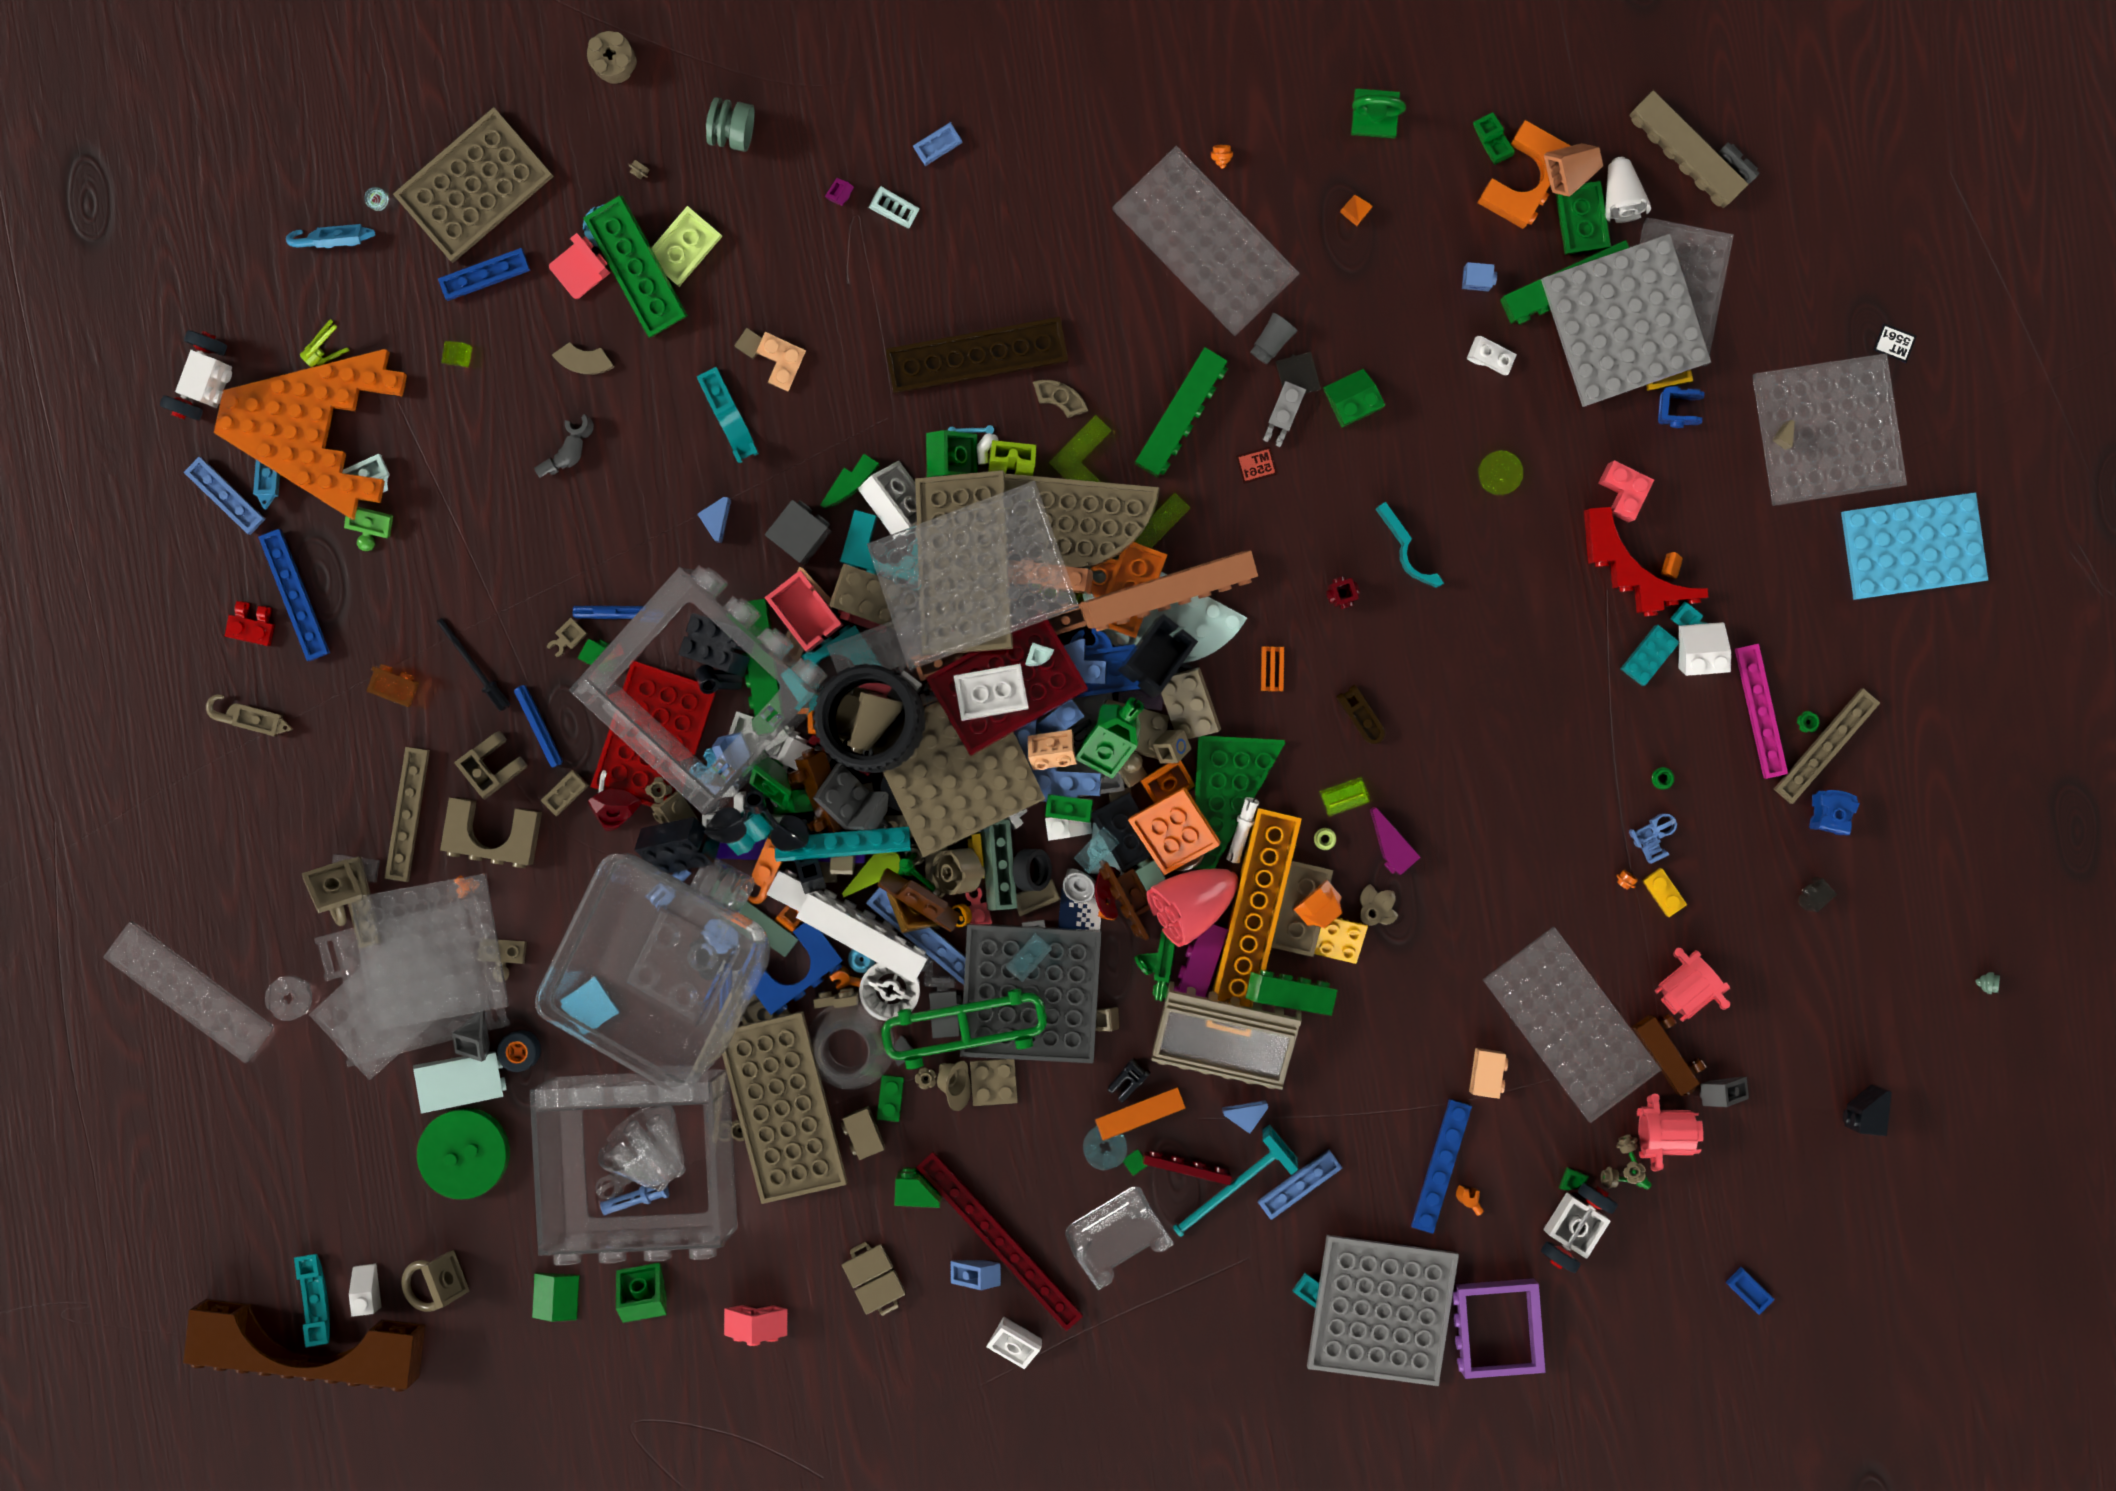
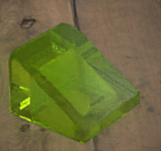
M445 341L441 363L469 367L472 346L462 342Z

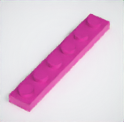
M1759 644L1736 648V658L1763 778L1768 779L1788 774Z

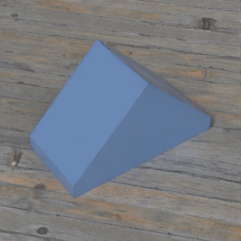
M727 497L721 498L698 513L712 538L718 543L723 541L731 499Z
M1264 1100L1223 1107L1222 1111L1224 1116L1250 1134L1267 1111L1268 1104Z

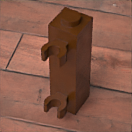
M814 748L802 752L801 757L795 759L798 770L789 773L788 776L791 783L803 781L816 819L807 823L809 832L816 830V832L821 831L822 833L839 832L843 828L813 799L831 772L824 750L815 751Z
M1649 1014L1631 1026V1028L1674 1092L1680 1096H1687L1696 1090L1695 1087L1700 1084L1694 1075L1704 1070L1706 1065L1699 1058L1693 1060L1689 1065L1686 1064L1664 1031L1677 1023L1672 1015L1666 1014L1657 1021L1654 1016Z

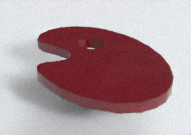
M1110 866L1115 876L1120 874L1115 867ZM1099 872L1095 882L1097 906L1106 918H1117L1116 899L1109 889L1112 886L1109 880H1105Z

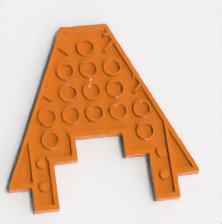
M383 349L223 390L214 433L348 518L355 520L359 500L381 503L385 481L378 478L342 473L346 453L325 449L333 409L355 411L360 390L403 396L407 375L404 372L386 370L390 352Z

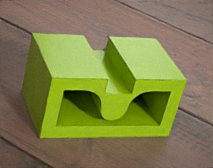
M992 440L988 472L1003 470L1006 474L1007 469L1015 470V475L1033 476L1036 445Z

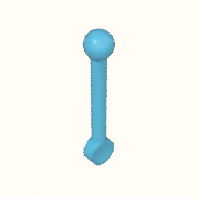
M991 425L986 428L957 429L951 426L948 428V431L963 433L986 432L987 434H993L994 428Z

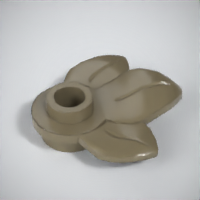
M1371 884L1363 889L1360 895V902L1362 904L1360 918L1364 924L1369 926L1378 923L1389 925L1398 918V914L1392 909L1395 903L1394 891L1385 890L1377 893ZM1370 910L1374 912V918L1369 916Z

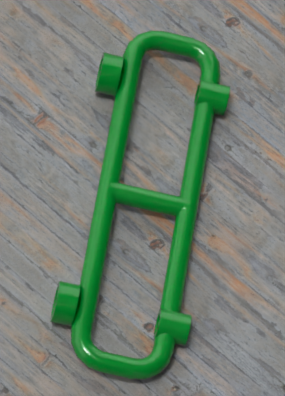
M1013 989L1008 991V996L918 1013H911V1009L899 1010L898 1016L888 1019L883 1024L881 1035L885 1052L890 1058L905 1060L906 1069H916L924 1066L922 1057L1011 1040H1015L1016 1049L1030 1048L1033 1046L1032 1037L1040 1034L1045 1029L1047 1017L1044 1003L1038 995L1034 993H1021V989ZM1023 1002H1033L1035 1004L1038 1023L1035 1027L971 1038L966 1013L1006 1005H1019ZM951 1015L958 1016L962 1037L960 1041L905 1051H896L893 1048L890 1034L893 1026L909 1025L913 1022Z

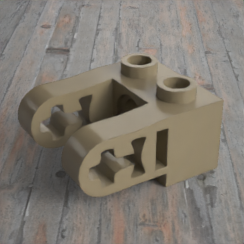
M501 731L494 733L454 762L484 800L528 766L519 757L493 775L482 760L507 741Z

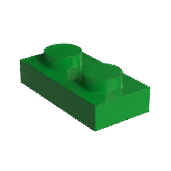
M1048 794L1045 817L1090 823L1093 800Z
M882 1074L877 1113L878 1120L899 1122L904 1076Z

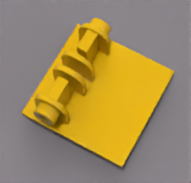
M1336 918L1326 928H1320L1314 954L1357 964L1368 925Z

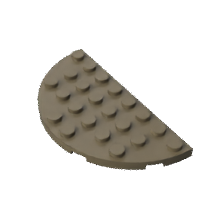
M1005 474L1008 544L1022 556L1040 564L1087 568L1101 564L1122 553L1141 535L1154 513L1160 489L1159 487Z

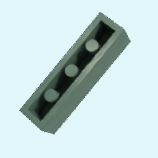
M1004 819L981 831L987 910L1017 908L1016 887L1012 874L1013 852L1010 819Z

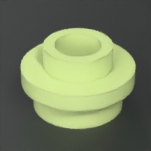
M1321 828L1314 835V843L1319 849L1329 850L1336 843V835L1329 828ZM1323 835L1329 837L1327 843H1322L1321 837Z

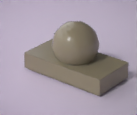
M1133 752L1118 771L1127 787H1132L1147 776L1142 766V757L1137 752Z

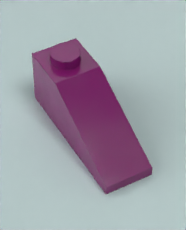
M1372 807L1370 812L1382 857L1386 861L1384 865L1392 874L1396 872L1401 875L1421 857L1376 807Z

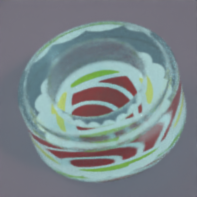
M379 187L368 189L364 196L366 205L375 211L383 210L389 202L387 193Z

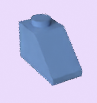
M1071 699L1039 722L1037 728L1041 734L1064 731L1081 720L1084 715Z
M987 1260L951 1261V1283L977 1290L1001 1286L1000 1263Z

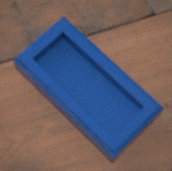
M1742 1267L1725 1282L1758 1315L1775 1300Z

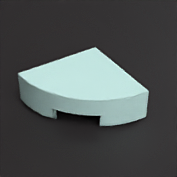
M1032 643L1025 665L1039 666L1044 664L1051 658L1054 649Z

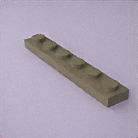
M1864 688L1860 689L1789 770L1788 774L1776 785L1774 790L1790 804H1793L1878 707L1880 702Z
M405 747L385 879L409 882L430 750Z

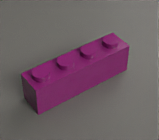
M1213 924L1194 940L1193 945H1188L1185 954L1188 960L1186 966L1182 965L1178 978H1181L1179 987H1174V991L1186 993L1188 987H1193L1196 989V996H1206L1228 932L1226 927Z

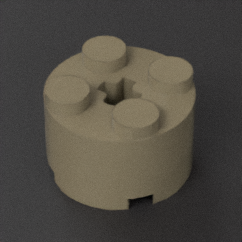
M606 31L599 33L589 40L587 49L588 62L601 79L617 84L626 81L631 76L636 67L637 59L631 45L621 33Z
M972 848L941 851L933 860L932 866H935V873L932 874L933 881L937 889L943 894L956 895L972 892L977 889L981 879L985 876V869L981 866L980 860Z

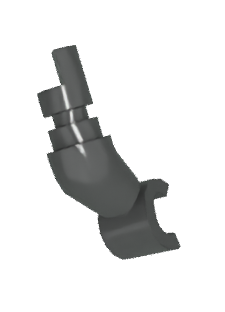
M583 414L581 417L583 421L582 426L576 430L573 423L565 420V428L570 433V436L566 437L562 448L558 450L559 453L554 455V459L549 458L534 467L539 478L547 473L553 476L559 472V468H571L580 460L583 440L581 438L584 439L591 435L594 428L593 421L586 414Z

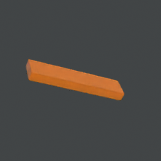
M1176 1087L1095 1119V1122L1104 1141L1183 1110L1185 1105L1179 1089Z

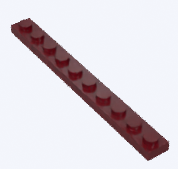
M934 1151L917 1165L916 1168L1066 1331L1083 1317L1078 1308Z

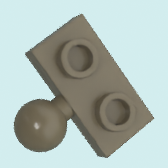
M481 938L478 961L497 962V965L491 971V976L496 982H504L509 977V969L506 967V963L525 964L527 942Z

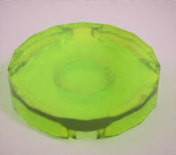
M1495 451L1488 454L1481 461L1478 468L1480 484L1487 492L1494 495H1505L1513 492L1520 485L1523 478V467L1520 460L1508 451Z

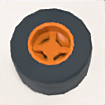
M514 1031L503 1037L497 1049L498 1059L502 1066L509 1071H525L535 1065L540 1058V1042L529 1031Z

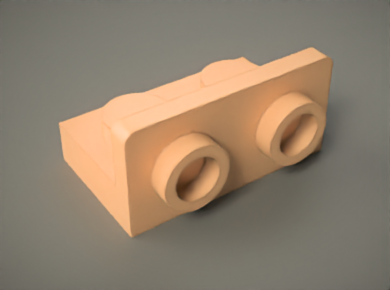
M1072 729L1028 736V758L1033 770H1045L1047 768L1066 767L1076 764Z

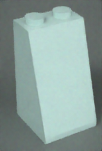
M489 1052L486 1060L482 1062L463 1056L413 1065L421 1113L503 1097L502 1091L507 1089L505 1078H500L499 1069H502L503 1066L498 1056H496V1052Z

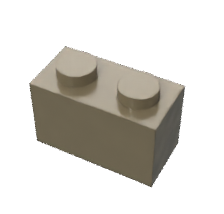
M869 1105L844 1115L841 1127L845 1135L849 1134L852 1143H849V1146L854 1156L857 1155L858 1159L861 1160L885 1149V1143Z

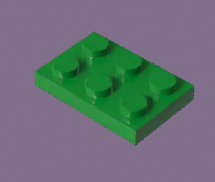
M1601 181L1584 183L1570 197L1556 194L1565 255L1604 250L1611 247Z

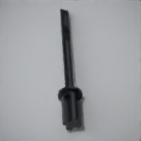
M442 618L437 620L436 622L485 686L481 690L482 693L487 694L499 712L507 709L511 704L497 687V682H489Z

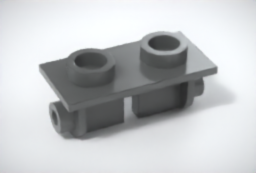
M1728 142L1717 153L1748 185L1760 174L1757 170L1758 167L1748 158L1744 161L1741 159L1743 154L1734 144L1731 145Z

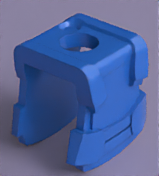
M1678 386L1666 387L1660 395L1658 422L1670 425L1671 428H1684V425L1695 426L1702 424V417L1668 415L1670 398L1701 400L1705 397V392L1700 391L1701 389L1688 388L1687 390H1681Z
M1839 790L1817 791L1815 795H1812L1814 816L1810 819L1809 828L1831 832L1840 836L1850 835L1851 820L1860 804L1858 803L1857 796Z

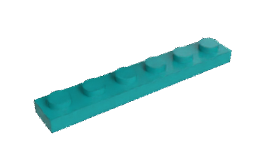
M898 827L809 835L808 844L803 848L793 851H781L775 848V860L779 862L911 851L910 828Z

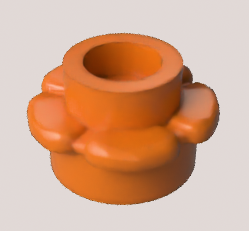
M1626 870L1617 874L1619 879L1617 883L1627 890L1630 887L1636 888L1635 884L1638 879Z

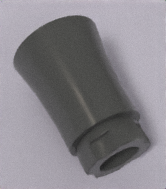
M1272 313L1268 324L1254 343L1255 346L1250 353L1264 364H1268L1298 330L1281 316Z

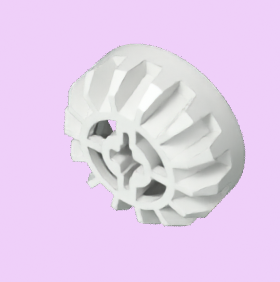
M876 963L867 970L861 980L859 988L860 999L869 1014L877 1019L887 1021L892 1017L898 1016L899 1010L911 1009L912 1012L920 997V982L917 978L914 983L885 966ZM885 974H894L893 979H887L884 982L879 980ZM897 976L904 980L906 990L902 989L899 982L896 981ZM893 985V990L896 991V993L893 992L891 995H888V990L885 989V987ZM876 990L880 992L881 997L885 1000L884 1002L878 998ZM896 998L901 999L898 1003L887 1004L888 1001L895 1000Z

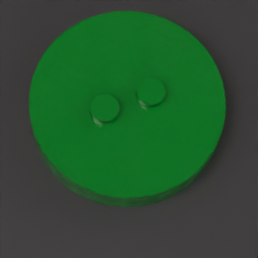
M474 1108L453 1109L434 1119L423 1131L417 1147V1163L423 1179L434 1191L452 1199H470L487 1192L502 1178L510 1158L509 1140L501 1124L488 1113Z

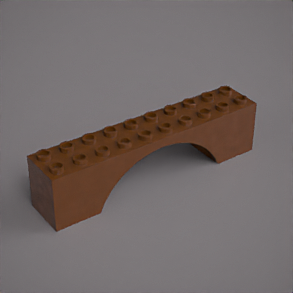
M205 1299L189 1310L183 1364H190L192 1368L213 1367V1370L216 1371L233 1369L236 1373L241 1374L249 1373V1371L258 1372L260 1376L276 1374L284 1379L302 1377L304 1381L319 1379L325 1380L324 1382L328 1384L345 1382L348 1386L354 1387L361 1384L369 1385V1388L372 1389L388 1387L392 1391L402 1392L405 1389L407 1390L420 1376L425 1324L381 1319L368 1330L363 1340L357 1346L334 1355L310 1356L291 1351L269 1337L257 1322L250 1304Z

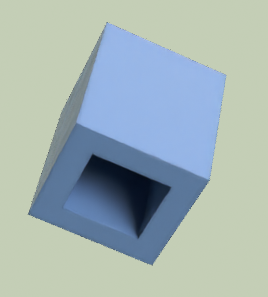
M1468 262L1464 266L1462 289L1489 291L1493 285H1496L1497 272H1494V265Z

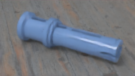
M662 1178L657 1183L648 1186L646 1184L641 1185L639 1190L600 1202L603 1215H607L640 1203L650 1204L652 1200L661 1197L668 1198L669 1190L667 1183ZM631 1199L630 1201L616 1205V1203Z

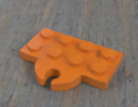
M1135 542L1132 543L1126 550L1120 553L1118 560L1110 559L1091 568L1094 572H1104L1106 576L1105 581L1102 583H1097L1094 579L1092 580L1091 594L1096 598L1159 578L1167 554ZM1135 615L1129 617V622L1117 625V622L1110 623V628L1108 629L1136 639L1144 617L1138 618Z

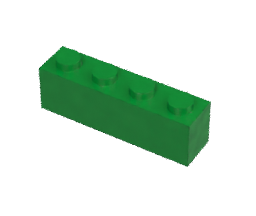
M1261 970L1260 973L1251 972L1246 999L1262 1004L1332 1016L1338 990L1329 987V982L1317 980L1315 984L1311 983V979L1298 977V980H1293V976L1280 973L1279 977L1273 976L1274 972Z

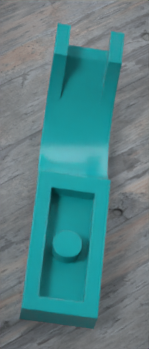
M714 367L696 376L729 440L737 462H743L742 459L752 454L758 455L759 453L718 368Z
M1386 502L1377 507L1375 510L1401 544L1399 553L1403 569L1412 578L1435 588L1444 584L1437 573L1432 575L1421 574L1411 566L1407 556L1408 544L1412 540L1411 536Z

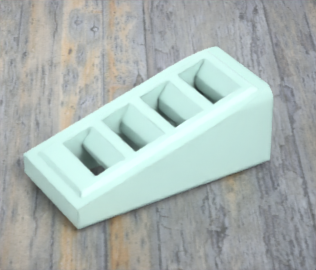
M882 186L878 188L868 207L908 229L920 209ZM882 196L886 197L883 205H878ZM892 200L894 201V204L889 211L886 208L889 202ZM898 205H901L902 208L897 216L894 213ZM906 209L911 210L906 220L902 219Z

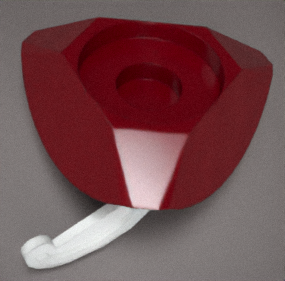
M603 770L600 776L599 792L588 800V804L605 831H612L631 817L642 802L635 795L624 790H604L607 773L606 770Z

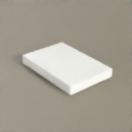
M1021 664L954 675L962 721L1029 709Z

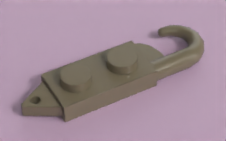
M221 694L213 695L206 703L207 714L216 721L271 736H277L280 733L293 730L282 718L283 715L243 704L231 705L226 714L214 710L213 704L217 699L224 698V695Z

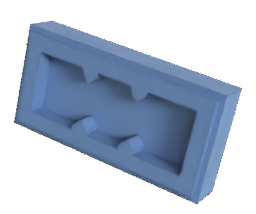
M950 122L913 145V148L924 166H927L963 142Z

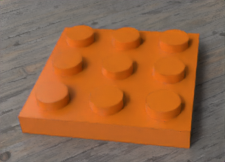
M1185 787L1128 819L1164 875L1218 847L1221 843Z

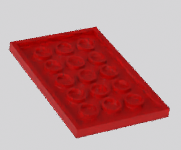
M632 660L590 787L599 790L601 773L603 770H606L604 790L620 789L627 791L640 799L642 804L650 807L653 804H660L656 803L654 798L645 791L646 787L650 786L656 777H662L663 782L670 785L673 789L672 793L667 794L664 800L675 791H680L683 795L716 692L704 694L701 692L697 681Z

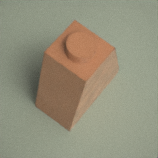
M1583 143L1544 154L1552 193L1570 197L1603 167L1600 148Z

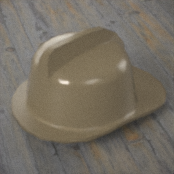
M959 1061L956 1064L941 1063L939 1065L937 1086L946 1094L948 1104L954 1111L962 1110L970 1099L971 1084L968 1065L965 1061Z

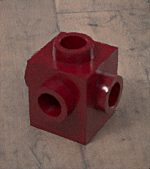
M1345 576L1333 579V584L1329 585V590L1326 591L1329 603H1333L1334 607L1340 606L1341 610L1354 606L1353 601L1358 600V595L1360 594L1357 582H1353L1352 578L1345 579ZM1340 589L1346 593L1343 598L1339 597L1338 591Z

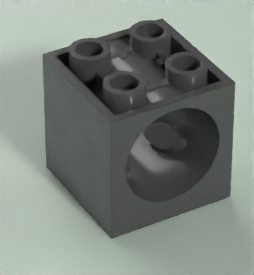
M791 500L765 533V536L805 566L832 531L828 528L830 524L818 514L815 517L811 515L813 510L801 500L798 503Z

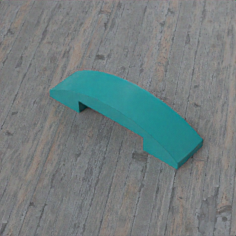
M318 1254L294 1257L296 1278L300 1280L306 1321V1324H303L305 1346L328 1344L330 1338L329 1303L325 1278Z

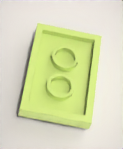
M687 206L651 249L666 276L680 287L722 238V235Z

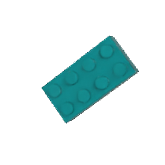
M1655 625L1620 669L1638 684L1645 686L1680 642L1662 627Z

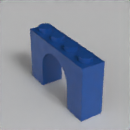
M803 923L793 931L810 956V969L803 980L795 984L780 983L771 976L759 958L739 971V974L770 1015L774 1012L779 1015L788 1008L786 1003L792 999L796 1002L806 994L804 990L810 985L815 988L823 982V975L827 972L832 974L842 967L840 964L843 961L842 957L824 933L807 923Z

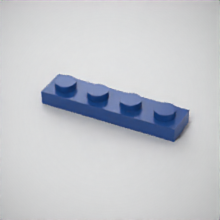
M519 248L438 278L445 299L450 301L531 271L524 250Z

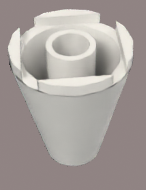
M1617 157L1608 165L1605 216L1607 221L1610 222L1611 218L1615 219L1616 223L1637 220L1641 218V213L1646 211V214L1650 212L1651 204L1631 161L1625 159V157Z

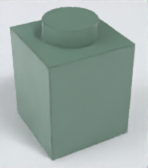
M1147 858L1137 864L1138 868L1135 871L1146 891L1166 880L1154 859L1150 861Z

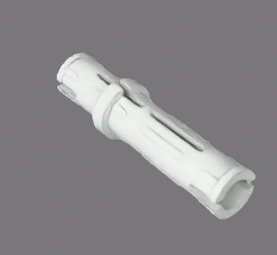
M1251 797L1245 798L1242 812L1237 817L1238 824L1226 857L1228 861L1233 858L1232 863H1240L1250 828L1254 825L1253 818L1259 801L1255 800L1253 802L1254 798Z

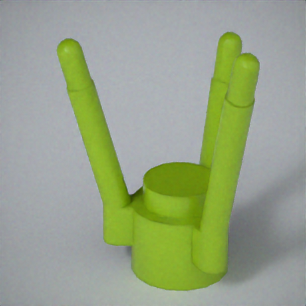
M331 319L324 325L311 343L304 348L305 350L300 353L301 358L310 367H314L316 364L318 366L324 365L326 362L349 351V348L346 347L322 358L324 352L320 346L337 328L336 325H333L329 329L333 323Z

